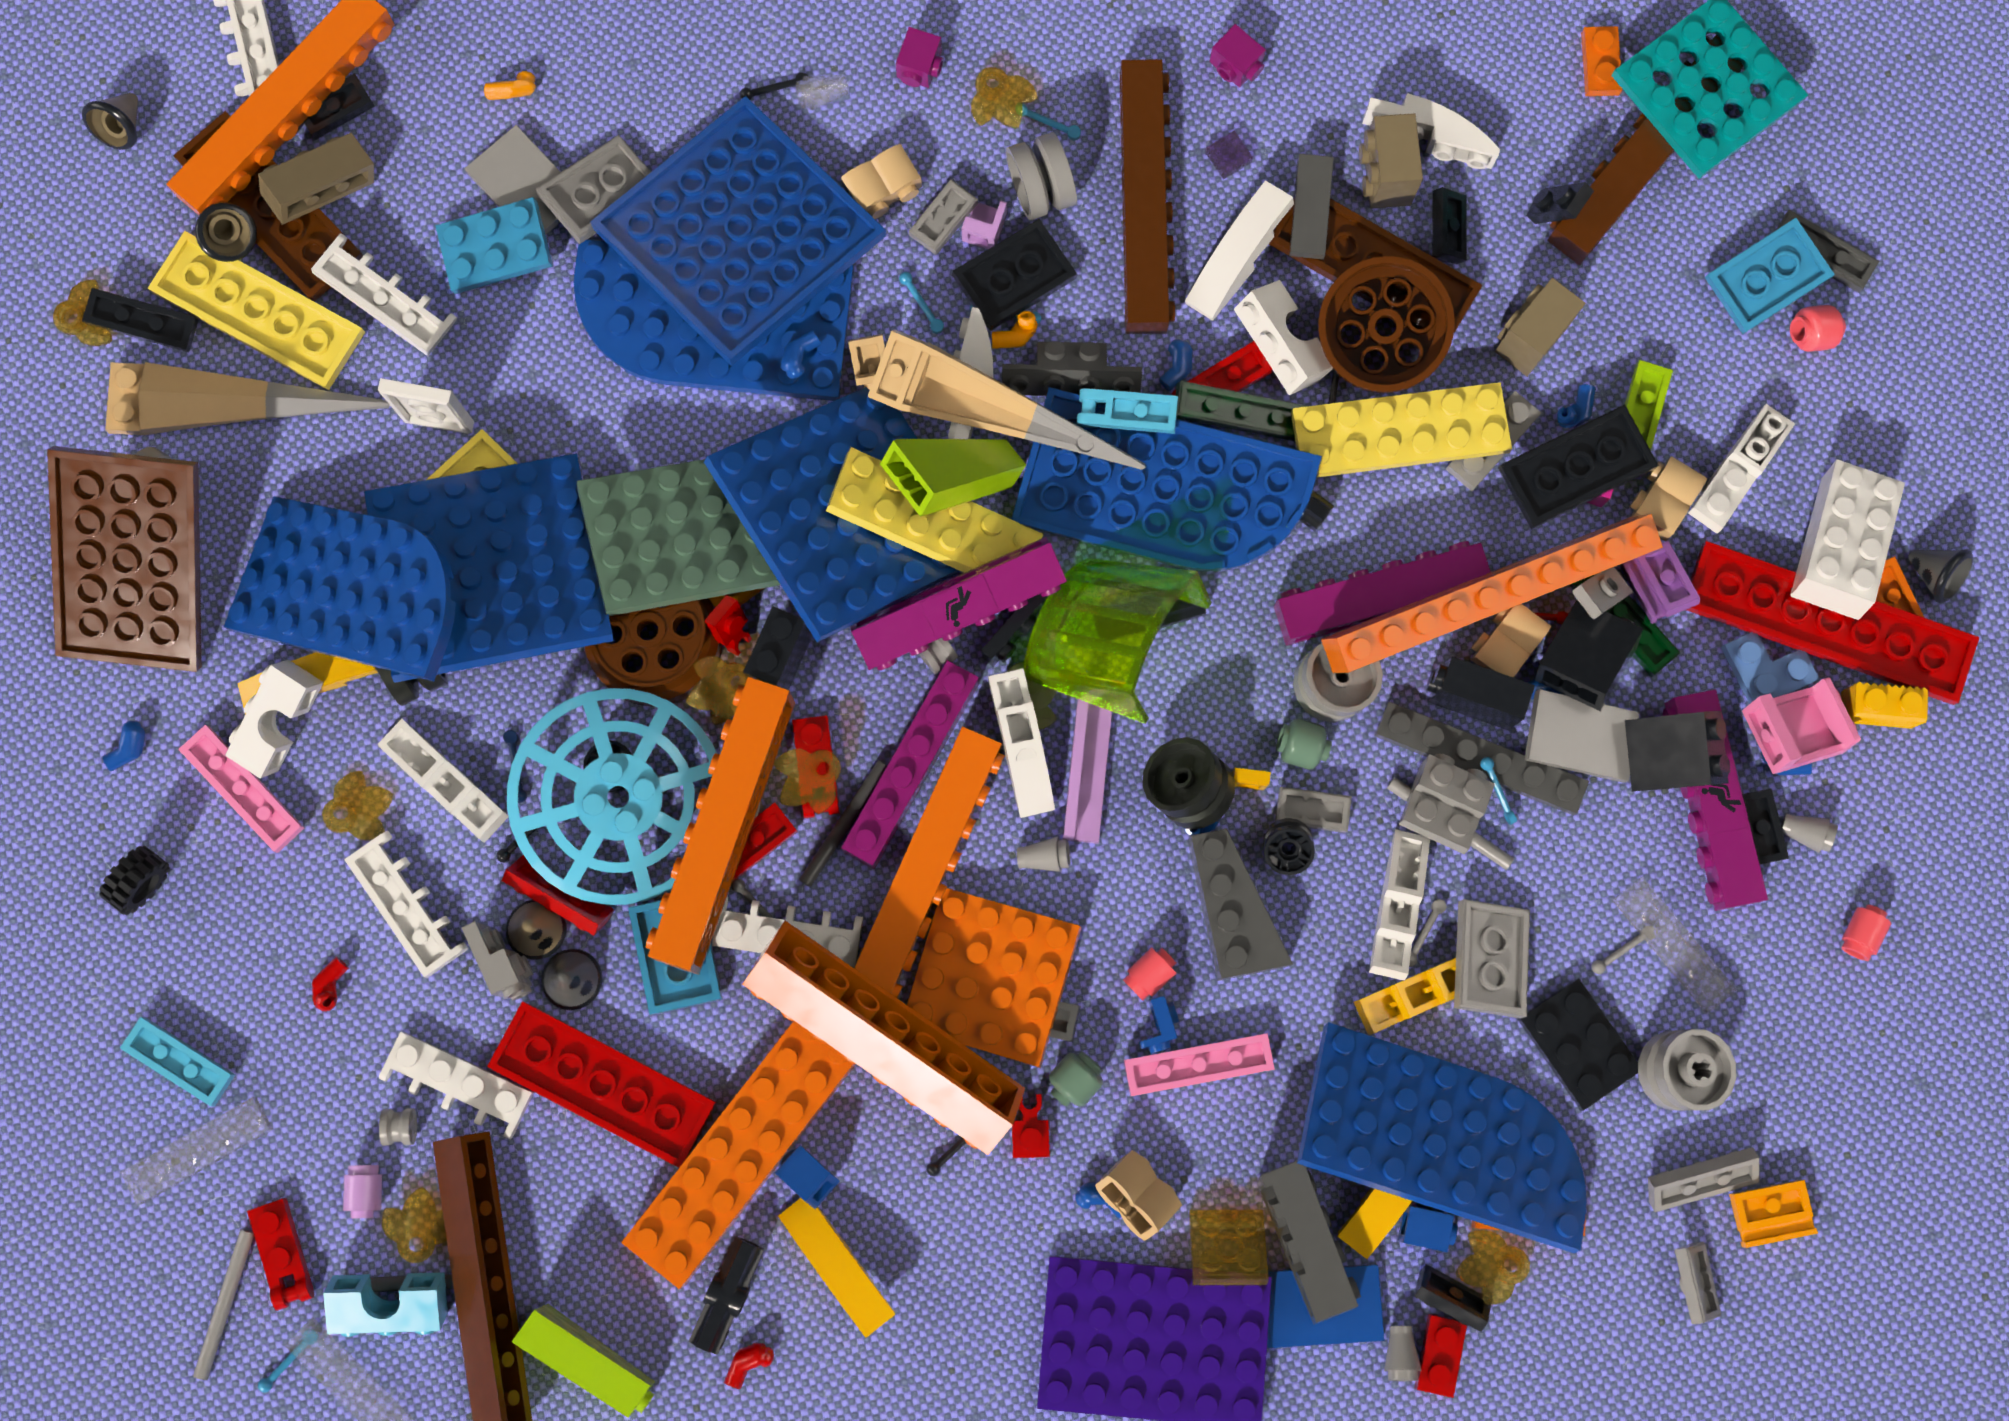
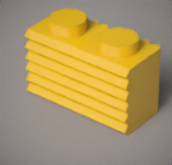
M1857 682L1841 691V700L1855 724L1912 729L1927 721L1928 690L1925 687L1920 689L1918 686L1915 688L1908 686L1905 688L1904 685L1898 687L1897 685L1890 686L1889 684L1884 686L1882 683L1876 685L1875 683L1869 684L1866 682L1862 684Z

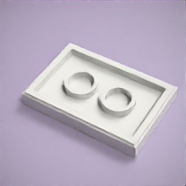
M380 378L379 393L405 423L466 434L472 433L474 420L451 390Z

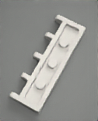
M213 0L216 7L228 6L231 20L221 23L219 27L224 35L234 33L238 51L228 54L227 60L229 65L241 64L244 73L245 83L234 86L235 94L237 96H250L279 66L264 0Z
M342 233L339 234L311 268L312 273L422 353L429 356L456 322L457 317L450 313L444 322L425 309L431 301L429 296L425 294L416 303L397 289L403 279L400 275L396 273L387 282L368 268L374 257L367 252L358 261L342 249L348 238Z
M385 831L344 860L423 977L428 978L467 951L468 947L465 942H462L453 949L440 932L441 929L450 923V920L447 916H443L434 922L420 901L428 896L430 891L426 886L420 888L415 893L412 891L400 873L410 865L407 857H404L393 863L382 847L392 839L390 832Z
M727 896L713 935L712 946L762 953L786 920L851 967H855L863 917H855L854 929L830 926L831 912L828 911L823 912L821 925L794 921L796 907L789 905L787 907L786 919L758 915L760 901L752 900L750 914L727 911Z
M405 1032L399 1033L379 1075V1079L385 1082L388 1081L393 1070L412 1078L413 1081L408 1092L413 1095H417L422 1084L445 1093L446 1096L441 1108L447 1111L450 1110L455 1099L479 1109L474 1123L482 1126L488 1114L509 1123L505 1129L504 1137L510 1140L514 1136L534 1092Z

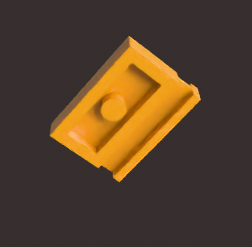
M1795 1180L1729 1194L1737 1230L1740 1232L1742 1240L1740 1242L1741 1247L1743 1248L1818 1234L1812 1219L1814 1216L1805 1180Z

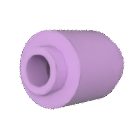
M379 1165L348 1166V1175H344L343 1211H351L350 1218H373L374 1210H381L382 1174H378Z

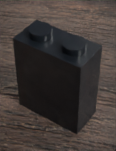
M1576 600L1541 659L1535 681L1601 712L1637 649L1643 628L1636 626L1634 622L1627 618H1619L1608 612H1604L1596 619H1592L1580 602Z
M772 606L743 671L746 678L751 677L789 690L812 639V635L802 618Z
M1452 656L1444 665L1439 664L1437 670L1432 671L1426 690L1431 692L1428 700L1429 703L1505 730H1510L1524 720L1535 685Z
M1721 711L1625 720L1632 792L1729 783L1730 761L1726 755L1724 743L1727 730Z

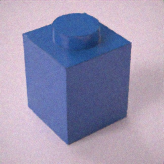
M801 1145L784 1155L779 1163L780 1167L775 1172L779 1178L814 1209L820 1205L840 1182Z
M1409 1206L1402 1214L1398 1241L1448 1253L1449 1245L1453 1246L1455 1244L1458 1225L1453 1223L1454 1215Z

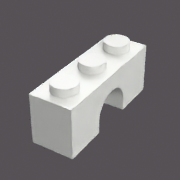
M1278 280L1252 290L1234 308V311L1263 353L1288 395H1291L1317 384L1333 367L1325 357L1317 337L1308 341L1300 340L1292 335L1287 328L1286 320L1298 307L1282 282Z
M290 660L271 664L264 669L259 678L261 685L256 695L252 696L244 707L246 715L242 723L233 730L229 737L231 744L225 756L259 778L278 772L293 744V741L283 736L276 725L277 712L280 711L289 718L308 713L324 683Z

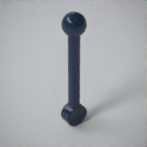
M508 730L504 733L503 739L509 746L512 764L517 753L516 743L519 737L515 731ZM521 776L518 786V803H522L527 799V793L522 789Z

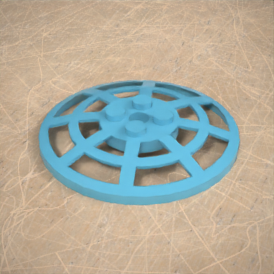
M607 688L586 692L564 701L547 712L531 728L521 742L511 764L507 783V811L511 830L519 849L530 865L547 882L562 892L583 901L603 905H628L648 901L671 891L675 879L670 878L664 883L652 887L647 867L667 856L681 839L684 840L685 832L692 819L695 789L693 782L712 776L708 774L713 755L717 753L714 745L704 730L688 713L672 702L648 692L634 689ZM629 699L648 703L658 709L649 726L630 721L604 722L597 701ZM583 705L589 727L581 729L569 737L557 749L555 754L535 744L539 736L555 720L572 709ZM671 715L681 721L695 735L704 749L709 762L689 768L679 749L667 737L661 734ZM607 732H629L643 737L633 755L613 753ZM593 737L599 758L590 762L584 769L564 760L577 745ZM655 744H658L671 757L677 766L678 772L658 777L654 770L646 763ZM529 757L547 767L541 785L542 812L520 818L518 786L522 767L526 758ZM556 773H559L576 782L574 802L553 808L552 788ZM683 785L684 803L681 817L678 821L660 811L663 798L662 791ZM615 786H622L628 792V801L622 807H613L608 802V792ZM579 817L583 825L591 831L581 850L575 848L566 839L557 822ZM652 824L671 833V836L658 849L649 855L643 856L638 836L648 830ZM547 826L556 844L569 857L574 859L564 879L553 873L540 860L526 837V831ZM603 839L624 840L629 861L608 862L593 857ZM588 867L608 873L633 872L638 892L630 894H603L587 891L577 885Z

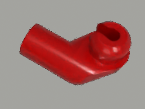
M337 956L312 981L313 1003L321 1011L327 1012L336 1006V981L349 969Z
M757 1342L739 1349L733 1357L724 1383L733 1388L741 1389L748 1370L760 1365L768 1367L772 1364L774 1360L773 1349L767 1347L764 1343Z

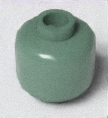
M1294 719L1289 725L1283 724L1278 736L1276 751L1281 752L1280 755L1283 762L1311 770L1319 764L1320 760L1327 761L1332 741L1326 740L1327 733L1324 726L1302 719Z
M1082 1051L1078 1055L1072 1052L1068 1053L1049 1074V1080L1054 1086L1050 1093L1066 1107L1071 1102L1076 1106H1085L1103 1085V1079L1100 1075L1103 1069Z

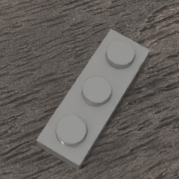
M1516 391L1504 402L1512 446L1541 414L1537 408ZM1505 454L1453 460L1446 470L1470 491H1473Z
M1751 1147L1648 1177L1649 1203L1654 1212H1659L1759 1183V1156L1754 1148Z

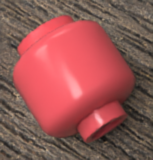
M1819 305L1800 309L1792 320L1790 336L1793 342L1803 351L1829 350L1835 348L1841 342L1846 329V323L1841 313L1834 306Z

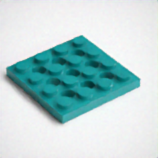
M1708 0L1616 68L1611 75L1698 179H1701L1808 97L1807 92L1727 0ZM1713 33L1718 35L1722 45L1718 47L1711 46L1706 41V34ZM1679 54H1691L1695 58L1696 65H1684L1680 61ZM1728 60H1739L1744 66V71L1739 73L1732 71L1728 66ZM1656 72L1666 74L1670 81L1669 85H1658L1653 79V74ZM1712 79L1716 82L1718 91H1706L1701 84V80ZM1759 85L1763 87L1766 97H1754L1751 94L1750 86ZM1684 98L1688 100L1692 107L1691 111H1680L1675 105V99ZM1731 104L1736 106L1740 112V117L1731 118L1727 116L1724 112V105ZM1706 124L1710 126L1714 136L1711 138L1701 136L1698 133L1697 125Z

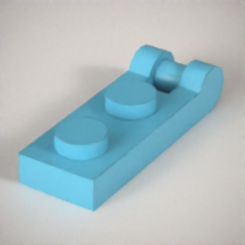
M1090 388L1080 389L1079 401L1082 402L1081 413L1077 414V426L1175 434L1178 396ZM1106 403L1105 414L1095 413L1096 404Z

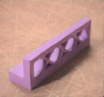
M1079 693L1063 839L1098 844L1113 701L1089 699L1090 694Z

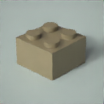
M1416 113L1374 116L1370 128L1364 132V143L1359 145V161L1361 165L1365 164L1366 176H1363L1362 189L1364 197H1369L1370 209L1411 206L1423 181Z
M1553 277L1545 287L1538 284L1525 300L1526 302L1519 310L1515 311L1497 336L1501 343L1495 352L1527 377L1586 304Z

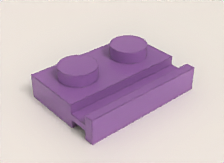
M1669 541L1662 543L1663 548L1621 564V569L1651 624L1657 622L1659 618L1664 616L1666 618L1700 604V596Z

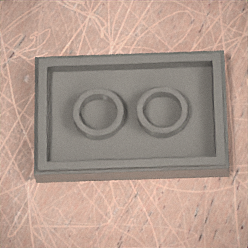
M517 125L464 168L472 180L498 207L534 197L538 202L545 235L560 223L536 194L537 187L559 174L560 171Z
M618 135L537 187L536 194L574 239L581 244L596 234L590 221L650 174L651 171Z
M1541 689L1537 690L1534 695L1524 760L1622 783L1629 782L1630 768L1625 720L1639 719L1640 712L1610 705H1604L1600 712L1567 695Z
M1467 899L1458 901L1454 1008L1514 1018L1527 1017L1530 910Z

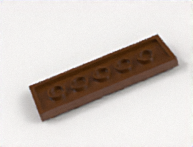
M224 111L173 155L176 160L184 166L229 119L230 115ZM271 160L267 165L261 166L251 177L248 186L244 190L238 191L228 202L244 208L251 215L257 227L256 244L310 300L315 302L331 286L314 275L311 268L342 232L319 208L288 223L281 224L261 196L258 174L270 165L276 164ZM347 239L342 249L360 261L364 255Z
M1331 198L1324 260L1290 256L1333 282L1348 268L1373 257L1397 256L1413 260L1425 266L1436 275L1447 290L1454 309V333L1483 286ZM1293 206L1274 229V238L1269 243V245L1288 256ZM1395 284L1388 288L1387 297L1394 303H1400L1406 299L1407 291L1402 285ZM1359 292L1356 294L1371 304L1373 303L1372 297L1368 293ZM1417 310L1411 314L1410 322L1413 327L1424 329L1430 324V316L1423 310Z

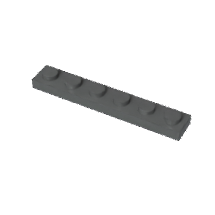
M1392 702L1386 704L1374 735L1425 757L1429 754L1433 756L1436 754L1448 755L1454 759L1455 766L1466 771L1471 768L1481 770L1486 773L1487 780L1491 782L1487 771L1483 770L1480 766L1481 759L1490 757L1494 761L1493 769L1501 787L1573 816L1578 813L1589 783L1588 780L1558 768L1525 761V755Z

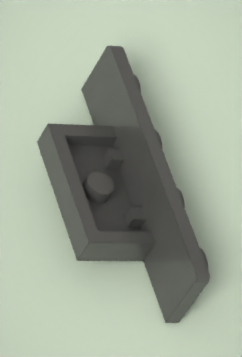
M1037 342V365L1002 364V383L1022 395L1046 396L1049 387L1080 395V389L1084 388L1141 393L1142 367L1107 366V343Z

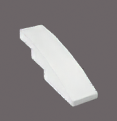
M1266 180L1241 211L1203 268L1185 300L1188 306L1212 321L1217 317L1255 270L1254 261L1274 238L1273 230L1294 205L1293 197Z
M403 719L377 744L416 783L431 794L482 842L485 843L509 817Z
M1397 829L1394 831L1380 900L1369 973L1404 981L1408 976L1412 942L1417 930L1419 905L1424 895L1430 839L1425 836Z

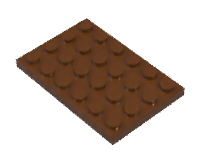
M60 446L50 447L47 449L55 656L197 672L202 667L198 462Z

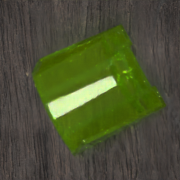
M1087 558L1074 565L1064 574L1067 582L1060 584L1061 589L1049 595L1043 604L1027 646L1023 666L1026 680L1146 724L1149 717L1134 691L1143 663L1160 626L1178 599L1205 609L1210 607L1211 599L1198 571Z

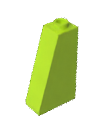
M896 439L892 441L880 463L920 517L1010 489L1026 467L1025 462L1006 439Z
M550 1304L534 1309L512 1340V1343L627 1418L635 1410L642 1413L655 1395L649 1391L655 1383L653 1379Z

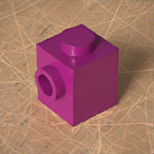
M1234 24L1212 47L1209 62L1216 67L1218 74L1225 81L1233 82L1240 88L1248 79L1252 82L1262 72L1265 66L1263 59L1266 49L1239 26Z
M909 27L896 61L897 78L912 87H919L921 85L929 88L932 78L939 77L943 66L944 58L940 57L942 53L941 37Z

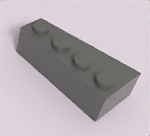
M1222 829L1191 835L1188 839V845L1217 981L1293 965L1228 830Z
M1296 1161L1262 1174L1257 1182V1186L1313 1325L1357 1308L1356 1299L1361 1298L1358 1286L1353 1276L1347 1277L1342 1264L1346 1262L1344 1252L1338 1240L1334 1241L1329 1230V1227L1332 1226L1325 1207L1323 1205L1320 1206L1315 1193L1317 1188L1310 1171H1307L1306 1166L1297 1164Z

